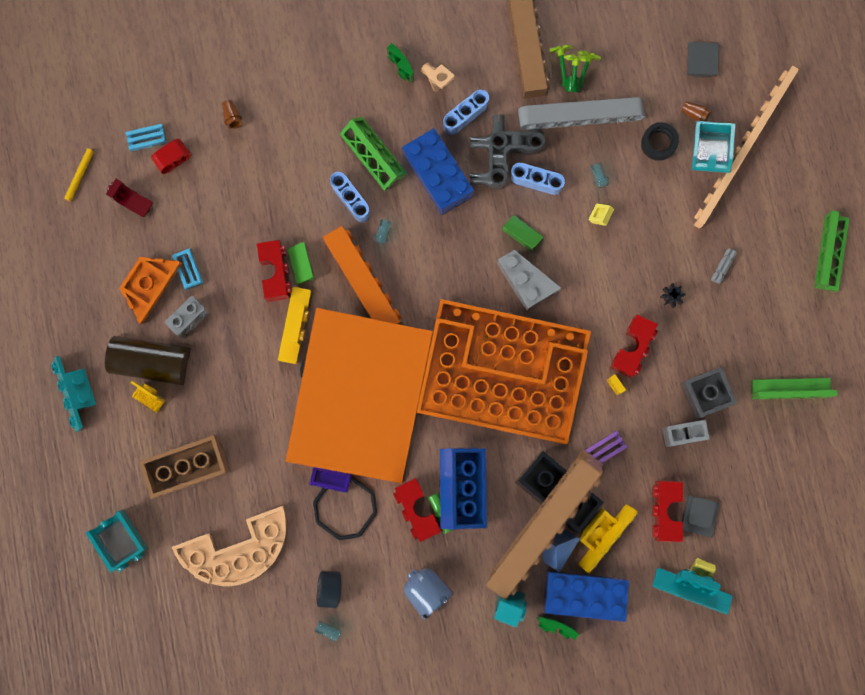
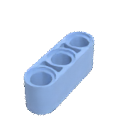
M477 90L446 114L443 120L444 131L449 135H455L488 108V93L485 90ZM483 99L485 100V102L480 104L477 103L476 100ZM469 110L471 113L469 115L462 114V111ZM450 121H454L456 125L451 127L448 126L447 123Z
M516 163L511 170L510 178L513 183L548 194H559L565 184V179L561 174L528 164ZM522 171L524 176L518 177L514 172ZM540 176L542 181L536 182L533 180V177ZM557 181L559 182L560 186L553 187L551 185V182Z
M333 173L330 177V183L334 192L358 222H366L370 218L368 204L343 173ZM337 180L344 181V183L341 186L335 185V182ZM354 194L355 198L348 201L345 199L347 195ZM363 208L366 210V213L358 215L357 211Z

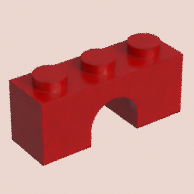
M280 240L256 243L261 265H273L276 269L272 278L262 280L264 299L267 302L290 299L289 293H292V286L290 281L287 282L289 267L288 263L284 261V256H287L285 245H282Z
M636 314L626 332V335L635 340L636 349L633 352L619 349L610 369L629 378L638 375L642 368L640 364L642 357L646 358L650 350L648 344L650 340L654 341L658 330H656L658 324Z
M416 478L394 488L396 492L393 495L397 503H402L404 510L401 512L406 522H411L413 528L410 531L415 540L419 539L422 542L441 532L433 513L426 517H421L414 510L416 500L425 496Z
M655 481V485L652 487V495L655 497V505L652 506V515L655 517V525L652 526V536L655 537L656 541L683 542V522L673 521L667 514L668 506L671 503L683 502V482Z

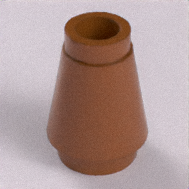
M232 100L222 102L225 125L230 129L240 127L243 118Z
M686 101L681 112L696 122L707 121L711 110H708L706 106Z

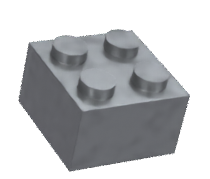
M722 367L680 383L695 419L737 404Z

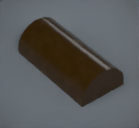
M113 336L108 343L105 353V369L110 374L184 385L191 348Z

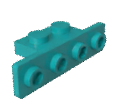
M56 356L53 363H51L53 373L57 374L59 380L57 381L58 390L63 392L65 398L63 399V405L70 414L69 424L71 428L75 429V432H79L83 426L78 410L93 407L96 405L85 369L65 373L60 356Z
M660 568L656 569L652 587L723 614H728L730 611L732 595L719 591L721 584L715 582L713 578L698 576L694 571L688 569L682 570L678 574Z

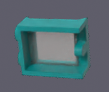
M696 121L691 170L730 173L734 152V123Z
M125 509L117 511L114 516L102 521L99 526L85 533L110 573L116 570L118 573L129 566V561L132 559L135 561L145 556L144 551L149 549L126 515Z

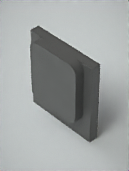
M688 42L687 75L693 77L718 75V43Z
M688 495L682 520L683 530L712 538L719 503Z

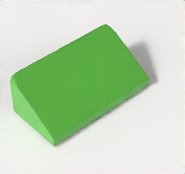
M514 215L502 228V231L531 252L534 251L543 239V236Z
M305 242L288 248L296 284L314 281L315 277Z

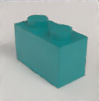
M516 591L513 596L509 594L506 600L499 595L496 601L494 619L517 628L519 621L523 622L526 615L525 608L527 602L524 601L525 594Z

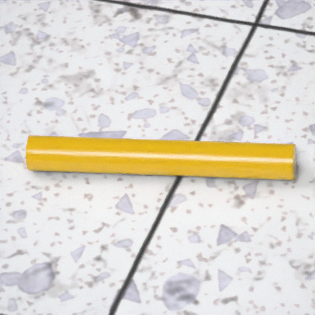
M87 148L64 199L72 201L93 156V150Z

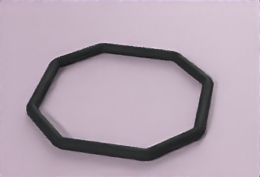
M353 476L351 480L371 494L373 507L372 515L358 534L339 536L319 521L317 502L327 489L323 488L313 502L316 523L338 540L360 537L377 514L374 492Z

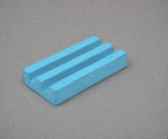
M162 124L125 132L130 151L167 143ZM161 136L160 139H156V140L147 141V142H143V143H139V144L133 145L134 142L143 141V140L145 141V140H149V139H151V138H155V137Z
M190 248L172 255L173 260L179 261L178 257H181L191 281L189 284L182 267L180 266L178 269L186 291L192 287H197L199 284H204ZM186 254H188L191 265L197 277V281L194 280L193 274L191 272V269L185 256Z

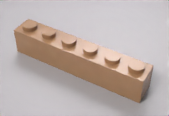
M507 0L523 98L545 96L550 85L549 78L545 77L544 73L547 67L546 61L542 60L541 55L544 53L543 43L539 42L538 37L541 36L540 25H536L538 13L537 8H533L535 0Z

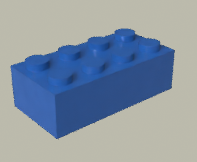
M435 128L402 147L404 157L441 215L473 197L474 189Z
M486 448L440 449L441 529L487 528Z
M547 570L543 610L549 614L626 622L629 581L621 578Z

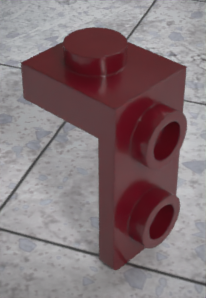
M116 178L107 188L106 195L143 218H145L153 205L151 200L128 188Z

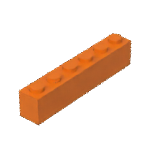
M340 226L323 236L324 242L370 318L401 325L400 319L402 317L397 309L393 310L390 306L392 300L387 292L383 294L380 287H382V284L378 277L373 278L370 273L373 269L368 261L364 262L361 258L363 253L359 246L353 245L351 240L354 238L348 229L344 230L343 226Z

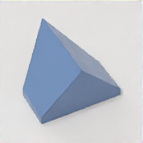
M563 530L561 534L556 533L551 547L548 550L544 549L541 554L545 564L560 572L580 538L567 530Z

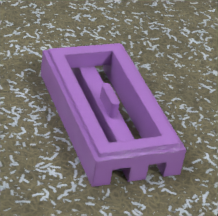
M615 431L585 451L589 453L613 437H616V441L592 455L596 458L615 445L620 444L619 448L599 459L603 463L627 448V445L623 442L618 431Z

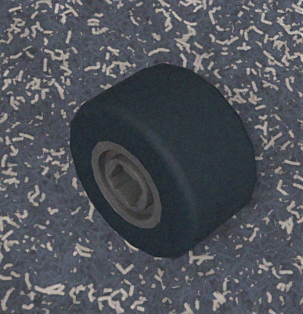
M320 572L316 595L318 607H338L342 584L340 572Z

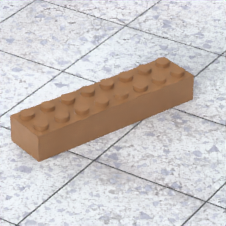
M584 449L493 568L486 586L505 600L509 594L513 596L516 593L520 581L525 580L530 574L533 564L537 565L543 556L541 554L544 549L548 550L551 547L556 533L561 534L564 530L568 517L571 519L574 517L580 502L584 503L591 494L592 486L596 487L602 480V474L604 473L602 471V462Z

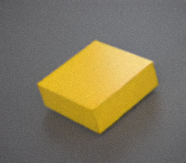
M616 374L607 379L608 384L616 395L626 390Z

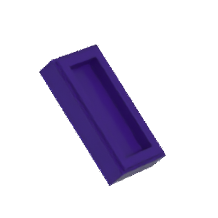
M314 467L309 485L348 494L352 474Z

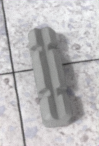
M730 248L726 250L724 257L715 270L716 272L711 278L713 282L717 284L722 282L724 275H726L733 262L732 260L737 255L735 250Z

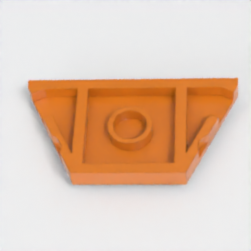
M139 257L119 289L122 295L126 297L127 304L135 313L136 320L140 324L145 322L182 265L180 261Z

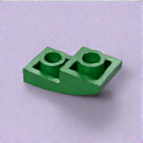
M391 43L387 47L388 59L392 63L397 64L398 75L403 80H409L412 83L414 81V74L408 60Z
M540 615L536 618L540 622L538 626L546 633L551 631L554 634L560 628L558 632L567 640L571 637L574 641L579 635L572 627L557 619Z

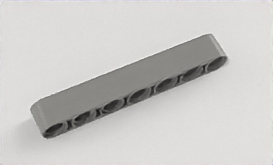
M634 97L529 105L520 107L518 109L520 129L531 130L639 121L645 118L643 99Z

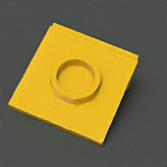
M131 381V384L137 387L132 397L158 413L166 400L157 395L158 391L148 384L144 383L142 385Z

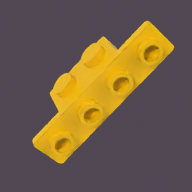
M297 287L292 288L278 361L297 364L301 341H304L306 330H304L305 322H308L309 319L308 307L311 290Z
M626 504L618 515L613 518L606 510L601 508L578 537L580 538L579 541L589 548V551L578 563V566L587 573H590L610 550L614 542L622 535L626 527L634 520L638 512Z

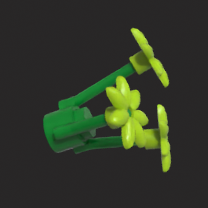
M570 45L550 48V53L557 52L558 57H560L563 79L562 87H565V92L580 93L589 64H591L592 59L599 61L601 57L594 53L589 54L587 51H578V54L581 55L577 56L574 54L565 55V51L573 48ZM564 58L572 60L573 73L572 76H568V80ZM580 61H584L585 65L579 80V77H576L577 67Z

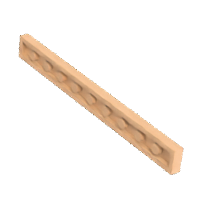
M792 65L788 71L784 70L778 80L781 82L779 86L775 85L770 92L771 99L769 101L766 100L760 109L762 114L760 117L756 116L751 123V126H753L750 132L747 131L741 140L744 142L743 145L735 149L730 173H725L722 178L719 177L713 185L716 188L713 194L709 193L704 200L705 207L703 209L700 208L694 216L697 219L694 226L700 229L707 221L798 72V68Z

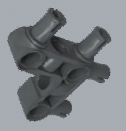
M498 114L493 115V131L487 137H470V149L487 148L489 150V171L487 173H470V185H487V187L495 190L504 188L508 174V165H506L507 155L510 153H523L524 155L539 154L543 150L545 143L542 129L504 131L505 115L500 114L499 122ZM500 140L503 142V145L497 146L494 144V141ZM536 140L541 145L534 146L531 142ZM495 176L502 177L503 181L496 182L493 178Z

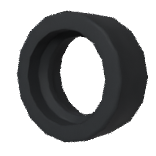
M655 123L645 131L641 140V148L650 159L663 161L669 158L677 149L679 135L671 125ZM654 132L665 133L670 138L671 145L666 151L659 152L650 146L649 138Z

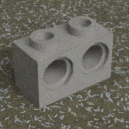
M191 296L164 323L177 336L183 339L210 312L198 299Z
M706 420L662 428L666 447L709 439Z

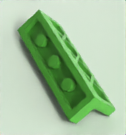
M363 117L351 119L340 133L384 191L388 190L396 180L404 178L407 174ZM350 129L355 133V140H352L347 134ZM360 143L366 147V154L360 151ZM371 158L376 159L377 168L371 165ZM382 172H386L390 177L387 183L382 178Z
M832 210L825 215L814 288L834 292L839 291L850 219L839 216L838 211ZM838 222H843L842 230L837 233ZM835 239L840 243V247L836 251H834ZM834 257L837 261V266L831 269L832 258ZM830 275L834 279V286L829 285Z
M830 378L751 380L752 400L830 398L838 396L837 390H831Z

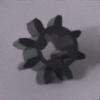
M672 283L670 289L667 287L662 289L665 294L661 295L660 298H664V306L671 304V307L674 308L676 307V302L680 305L683 303L681 297H684L686 294L682 293V286L675 287L674 283ZM671 292L673 295H676L675 299H673V296H669Z

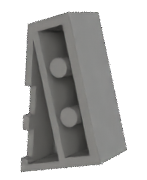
M515 250L498 259V267L526 311L531 310L561 290V287Z

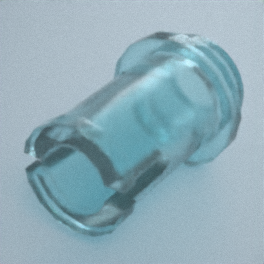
M595 163L593 166H590L596 181L595 185L598 188L609 184V178L606 177L601 163Z
M380 219L377 234H374V241L376 243L384 245L388 242L387 236L392 222Z
M321 620L315 629V633L329 638L330 642H337L341 631L338 630V627L334 628Z

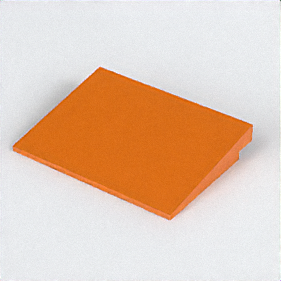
M440 299L416 413L568 445L588 354L587 348L591 331Z
M316 308L285 462L402 483L433 331Z

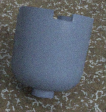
M425 568L420 571L414 569L407 575L409 580L404 585V594L423 620L430 617L434 610L437 611L454 595L452 590L432 569Z

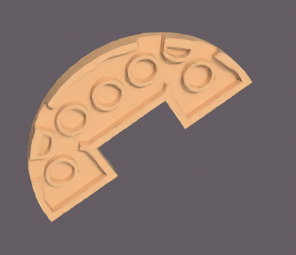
M281 506L246 519L252 536L251 539L216 551L211 533L173 546V552L185 569L193 574L195 578L205 583L220 586H235L247 583L267 571L278 558L287 532L285 508Z

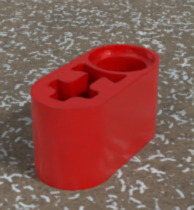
M178 138L154 152L151 159L161 174H166L191 157V153L182 140Z

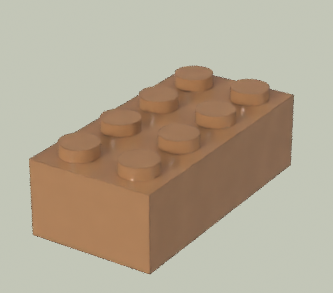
M216 435L139 461L151 499H158L231 473L220 438Z

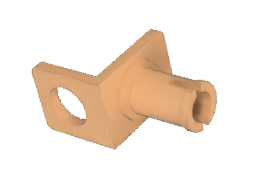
M426 63L421 69V72L428 77L435 92L443 89L455 78L454 74L442 64L435 69L430 63Z

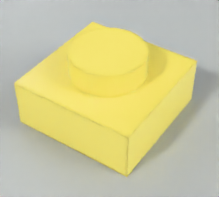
M596 203L588 220L593 224L607 226L614 208L610 205Z
M697 558L689 570L694 571L696 575L701 577H712L716 571V565Z

